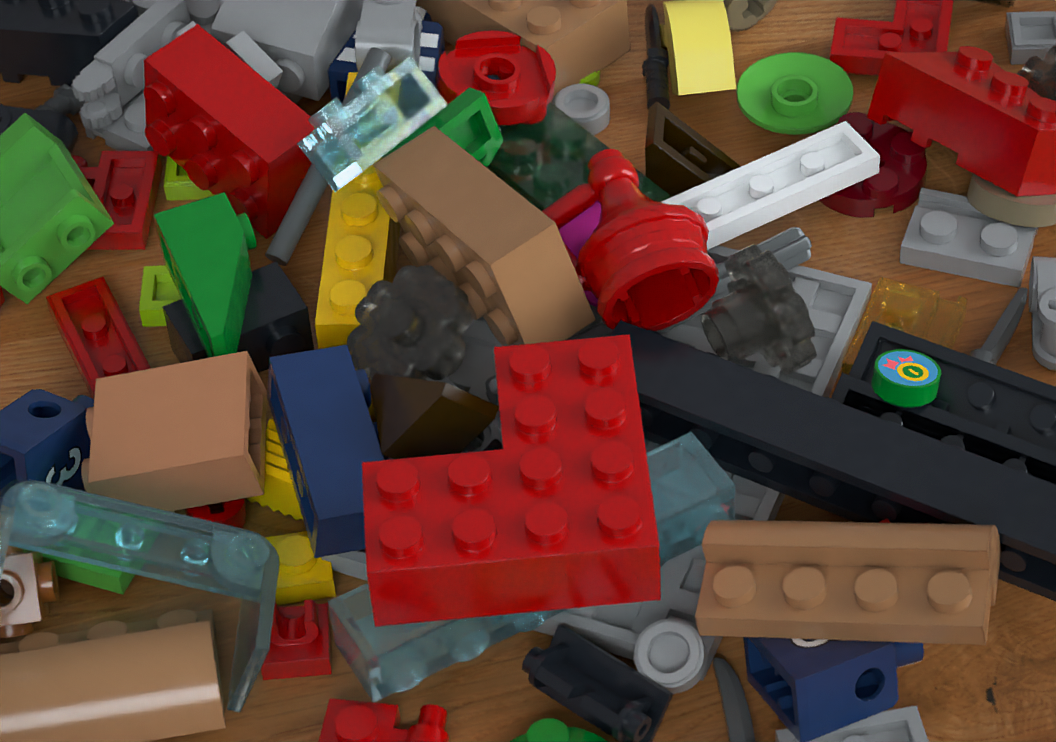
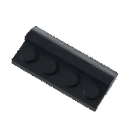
M871 322L849 375L841 374L831 398L846 406L883 420L896 422L902 427L944 443L957 445L965 451L1010 468L1023 470L1031 476L1056 485L1055 386L878 322ZM905 349L917 351L932 358L941 369L936 398L926 405L912 408L900 407L884 401L874 392L871 385L877 357L890 350Z

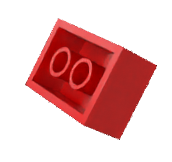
M197 24L144 59L145 135L151 147L161 156H169L181 166L198 188L209 190L214 195L225 192L236 215L245 212L252 227L268 239L277 232L321 146L322 125Z

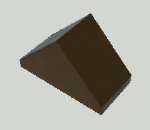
M656 102L649 107L645 142L646 196L653 201L662 202L741 167L660 103Z
M374 373L370 384L382 455L392 459L460 453L495 420L499 406L446 382Z

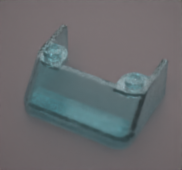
M34 478L17 479L3 487L0 492V582L7 548L10 545L240 598L241 603L227 710L241 712L270 648L279 557L274 546L265 537L234 525Z

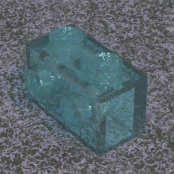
M411 56L387 74L380 65L376 66L351 86L357 95L351 102L343 106L336 97L308 119L315 130L301 140L298 146L335 192L365 171L448 105Z

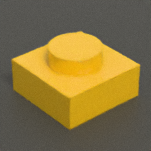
M307 531L261 538L268 603L276 602L277 605L304 602V600L309 599L317 600L336 597L332 564L321 557H314Z

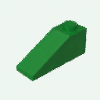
M225 192L153 214L163 260L208 358L237 353L252 280L248 251L257 248L254 231L247 214L244 212L236 215Z

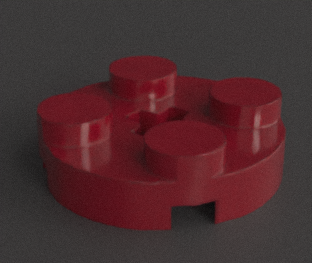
M851 112L840 117L838 124L846 121L880 154L879 173L824 197L819 201L838 213L859 218L874 217L875 208H886L894 205L893 213L905 210L917 201L921 188H925L927 174L926 148L910 141L913 132L906 131L890 123L880 125L866 118L867 114Z

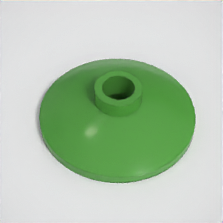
M790 52L765 57L749 66L743 72L737 84V103L742 113L754 124L766 130L782 134L800 135L827 129L838 123L839 118L848 113L853 101V86L847 73L834 62L808 53Z

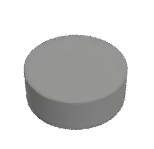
M574 84L563 88L553 98V122L555 127L563 134L572 137L593 136L603 131L610 122L609 97L602 89L596 86Z
M662 619L647 626L637 638L634 647V662L639 673L669 692L676 694L689 690L702 678L707 667V650L700 635L691 625L678 619Z

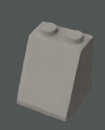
M223 0L212 24L211 35L225 46L227 41L241 31H244L283 70L277 87L278 90L319 101L330 86L328 68L355 31L357 22L361 19L364 0Z

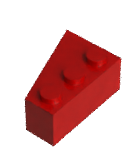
M961 46L958 52H885L866 118L880 125L886 124L887 121L902 123L913 129L910 141L924 148L931 147L933 140L959 153L956 165L1017 197L1056 194V101L1038 95L1028 87L1029 82L1027 79L1018 74L1005 71L992 62V54L977 47Z

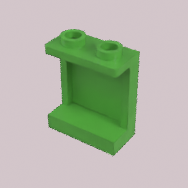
M24 113L0 135V286L28 304L114 224V221L63 142L27 113Z

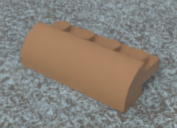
M714 519L706 527L702 540L706 565L695 614V621L700 636L986 645L990 606H995L1001 556L1000 539L995 525Z
M178 609L169 611L155 619L131 623L106 621L93 626L89 630L59 635L50 632L31 634L21 641L0 644V742H147L226 728L224 694L218 662L217 632L212 609L197 612Z

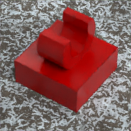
M309 599L304 600V605L278 607L277 603L274 602L268 603L266 608L260 609V668L263 680L332 675L331 617L328 603L316 604L314 600Z

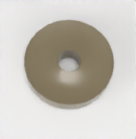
M972 173L967 199L982 214L1004 223L1023 227H1048L1056 224V194L1017 197Z

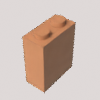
M248 351L96 379L94 406L89 407L86 411V426L91 440L90 457L83 460L81 472L87 495L90 498H97L110 522L264 495L267 390Z

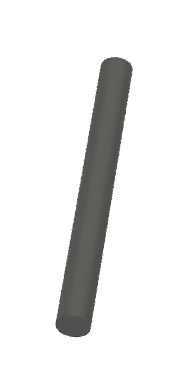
M375 47L370 48L265 253V256L272 262L277 261L279 265L287 266L392 60V57L385 51Z

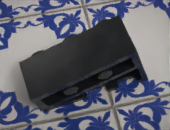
M0 0V73L3 81L20 83L23 79L22 75L47 76L52 86L66 84L72 87V80H75V76H79L80 72L95 60L94 55L139 17L136 4L124 0Z

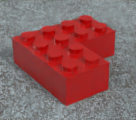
M630 334L494 347L503 449L362 462L366 572L375 627L661 600L660 546Z

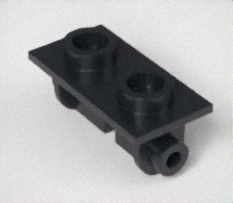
M562 624L558 625L549 648L545 650L538 646L532 648L522 663V670L529 674L528 681L531 685L619 742H653L673 696V693Z

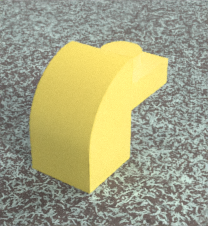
M676 0L663 2L665 24H659L661 46L668 48L672 93L688 95L736 89L731 35L723 0Z

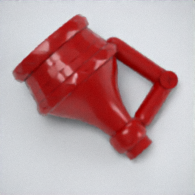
M605 149L593 155L588 162V183L578 185L542 210L545 215L556 223L559 230L592 207L596 202L600 203L599 223L592 235L579 250L578 258L565 242L564 245L583 290L592 292L597 298V311L603 323L612 330H614L620 320L646 330H663L684 321L703 308L716 292L719 282V271L715 261L707 254L706 243L709 230L704 218L684 205L653 201L643 194L638 188L639 178L634 165L624 158L619 150Z

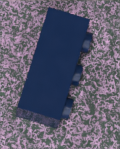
M347 345L269 357L267 399L314 557L319 558L365 549L362 462L388 460V457L382 455L377 423L372 422L368 408L371 406V390L366 371L364 369L355 370Z

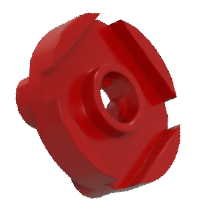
M504 31L474 32L457 39L455 50L447 55L444 51L440 56L437 88L440 97L446 105L469 87L485 93L497 125L536 124L545 118L547 106L553 98L556 79L554 61L549 53L538 44L536 45V53L527 47L521 46V36ZM498 75L500 80L490 79L488 76Z

